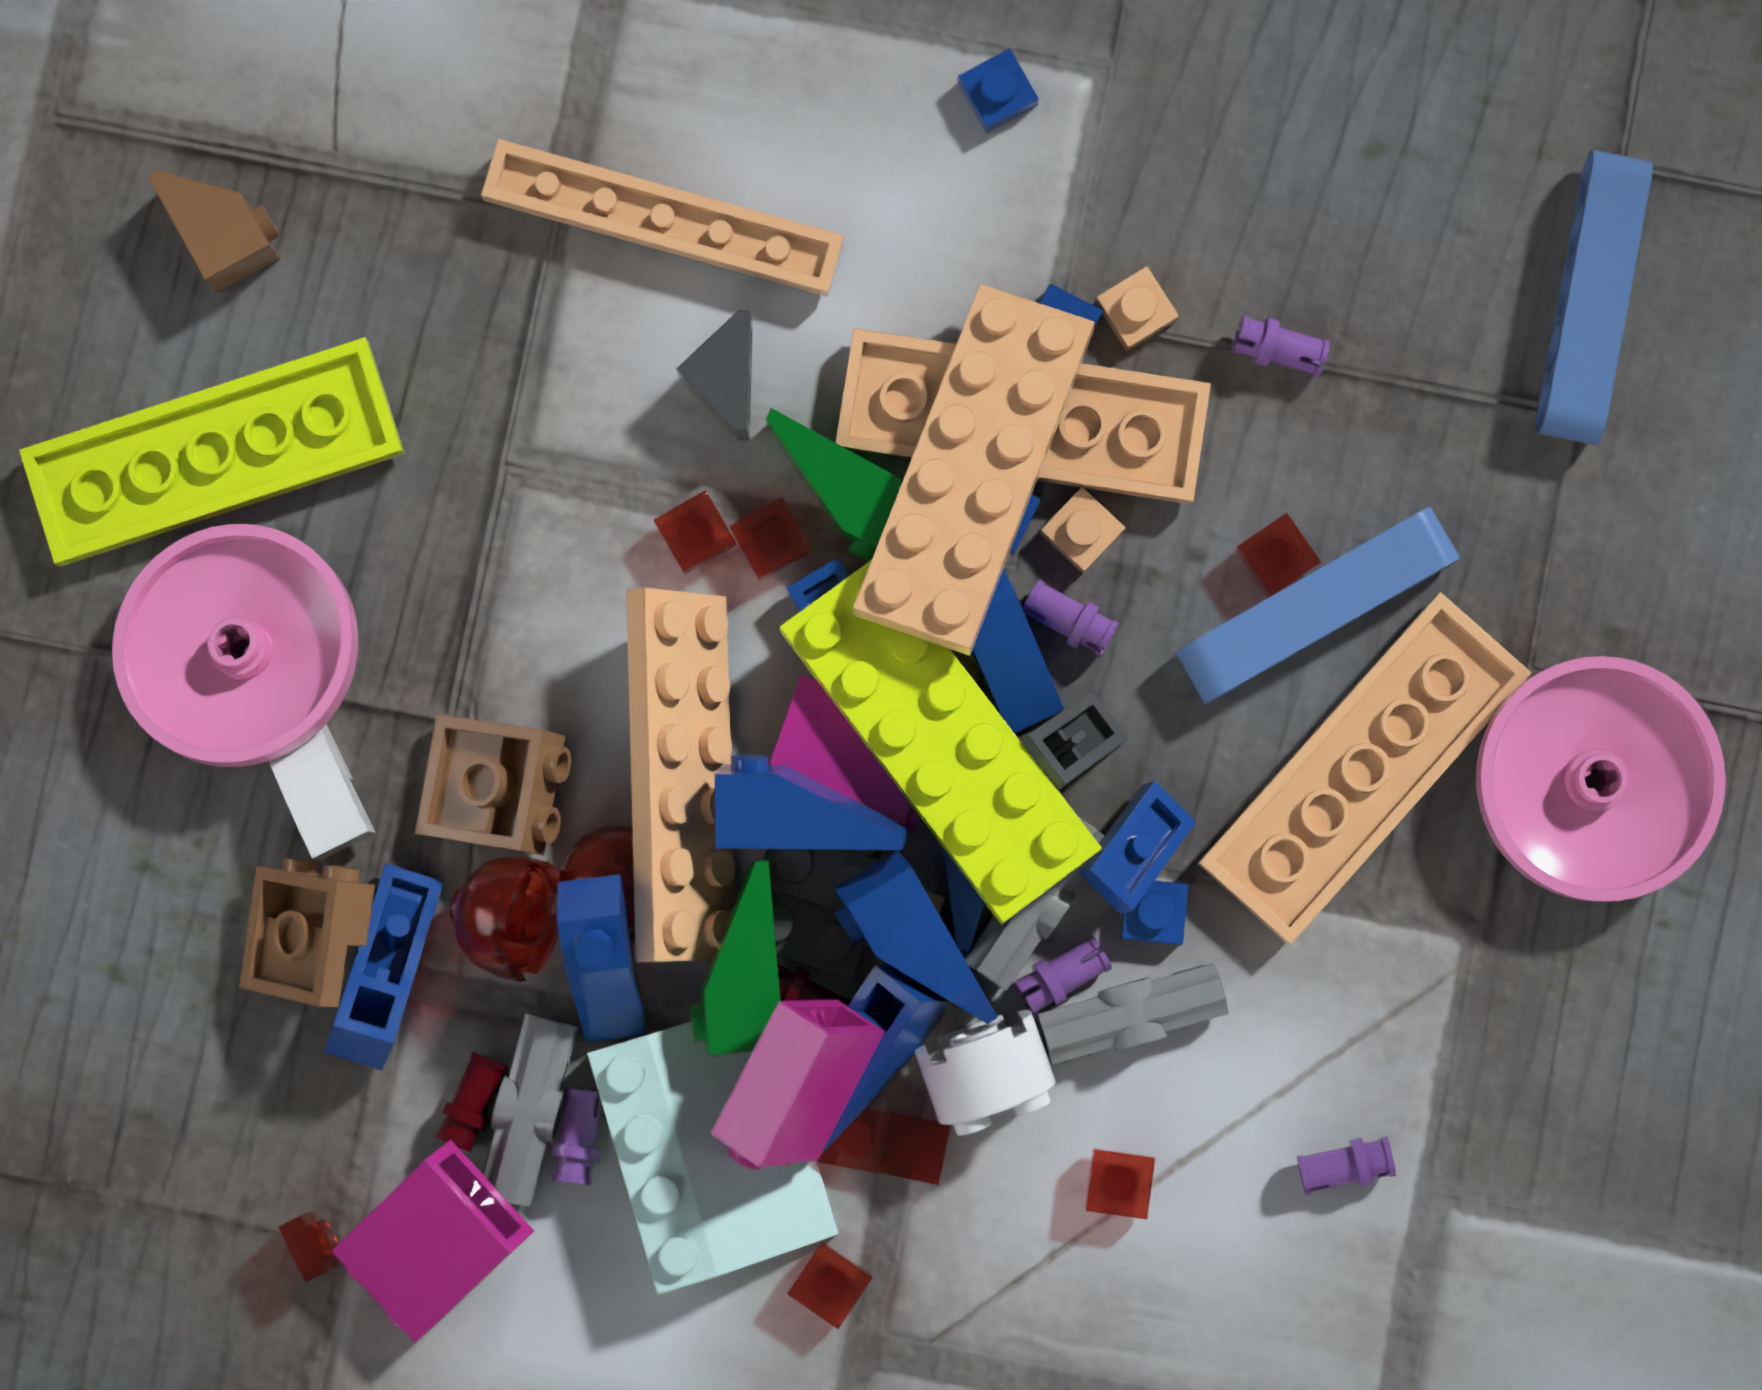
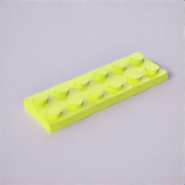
M365 337L19 450L54 564L60 567L405 454L369 341Z
M869 561L780 626V633L1002 925L1100 852L1102 847L949 648L854 616L853 607L871 561Z

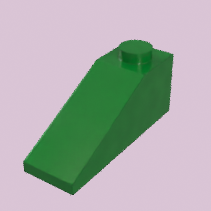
M771 408L766 417L767 429L841 536L851 542L848 551L860 560L868 563L874 556L903 479Z
M769 860L751 861L701 986V1004L690 1005L693 1042L704 1041L705 1052L708 1055L754 1051L780 1001Z

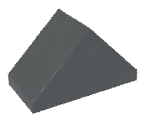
M738 310L676 368L680 381L737 440L750 441L753 337L751 310Z
M1091 691L1021 740V743L1059 791L1128 738L1094 692Z

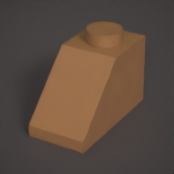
M160 170L148 175L150 182L204 280L217 293L280 259L271 243L272 240L280 237V234L262 204L253 209L239 192Z

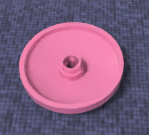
M227 524L197 531L181 538L155 556L137 576L125 595L116 619L112 641L113 669L117 686L125 705L137 723L151 737L173 752L198 763L220 767H245L265 763L292 752L315 736L328 723L346 696L354 675L358 655V627L353 604L346 588L334 570L313 549L295 537L273 528L251 524ZM250 644L245 649V654L238 658L239 650L243 646Z
M1595 656L1572 659L1551 666L1524 681L1509 694L1492 716L1481 741L1477 758L1476 790L1479 808L1485 826L1500 852L1514 868L1536 885L1555 894L1581 901L1608 902L1633 899L1652 893L1677 879L1693 865L1709 844L1717 828L1725 799L1726 776L1722 749L1717 734L1701 706L1689 692L1666 674L1637 661L1619 657ZM1591 770L1595 771L1600 777L1601 783L1597 791L1595 788H1587L1585 777L1591 774Z

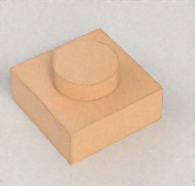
M1148 266L1097 296L1095 300L1098 308L1103 310V316L1126 352L1175 323L1179 318L1178 313Z
M1081 487L1041 529L1040 534L1084 574L1125 531L1126 527L1089 492Z

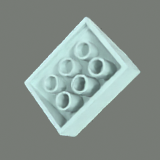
M691 1022L587 1053L657 1294L711 1279L839 1234L817 1160L792 1163L790 1166L762 1167L760 1170H754L732 1159L727 1152L729 1146L711 1134L753 1051L708 1055L705 1052L704 1041L693 1042Z

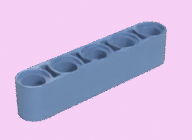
M1593 149L1590 150L1586 158L1579 183L1535 422L1537 434L1591 445H1598L1603 436L1610 408L1651 185L1652 161Z
M1427 507L1177 650L1175 654L1204 704L1207 705L1428 579L1461 558L1431 507Z

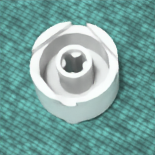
M1030 1010L1017 1011L1020 1023L1006 1025L1001 1014L997 1015L998 1018L988 1024L980 1020L937 1037L941 1049L930 1055L925 1045L915 1050V1056L940 1124H953L958 1136L966 1135L991 1125L990 1115L1014 1107L1017 1115L1025 1114L1051 1103L1048 1090L1055 1085L1056 1080Z

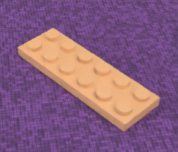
M980 284L853 607L854 616L957 652L971 655L1092 337L1094 321Z
M854 328L835 443L853 453L911 461L956 344ZM1081 363L1037 481L1191 505L1195 495L1211 383Z
M645 587L626 590L636 962L712 960L735 903L736 866L734 849L715 848V773L722 764H731L732 752L726 596Z
M1441 592L1438 593L1197 864L1287 945H1291L1491 720L1501 703L1532 672Z

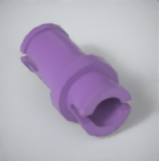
M1246 315L1241 317L1238 324L1241 330L1236 329L1233 339V353L1252 356L1254 364L1264 367L1269 362L1309 373L1314 377L1321 375L1323 366L1320 365V362L1326 363L1330 340L1325 338L1319 339L1280 327V321L1267 317L1264 322L1251 319Z
M1042 580L1036 583L1023 608L1026 617L1029 616L1067 637V644L1078 649L1082 645L1095 652V655L1099 657L1107 649L1119 626V622L1112 621L1099 614V606L1092 602L1084 606L1046 585Z
M1090 936L1086 938V941L1049 963L1043 959L1032 965V973L1014 981L1013 984L1021 1000L1023 998L1026 999L1025 1006L1032 1012L1033 1016L1051 1003L1058 1007L1067 1002L1066 994L1103 972H1108L1112 969L1106 953L1103 951L1099 954L1098 949L1101 945L1095 937Z
M565 1088L564 1095L566 1096L559 1144L553 1143L551 1151L552 1156H557L552 1181L591 1186L593 1161H600L601 1149L595 1148L602 1103L599 1092Z
M1361 1137L1349 1140L1350 1146L1307 1156H1296L1305 1195L1358 1182L1360 1188L1373 1186V1179L1396 1176L1394 1159L1388 1138L1382 1137L1381 1140L1364 1143Z

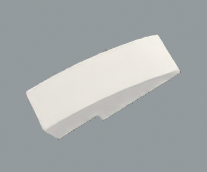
M327 724L315 736L297 749L269 761L280 790L312 859L323 860L376 833L351 783L353 778Z

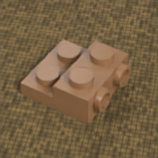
M436 714L415 834L544 856L546 843H553L560 830V813L557 808L553 807L557 783H563L567 779L571 769V754L569 749L564 747L565 736L543 729Z
M283 857L282 868L256 866L239 988L319 1007H339L347 945L366 946L375 885L359 882L361 870L356 868L323 865L322 874H318L320 862L308 859Z

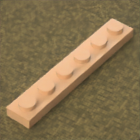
M501 139L497 141L481 194L485 202L825 297L829 295L844 243V235Z

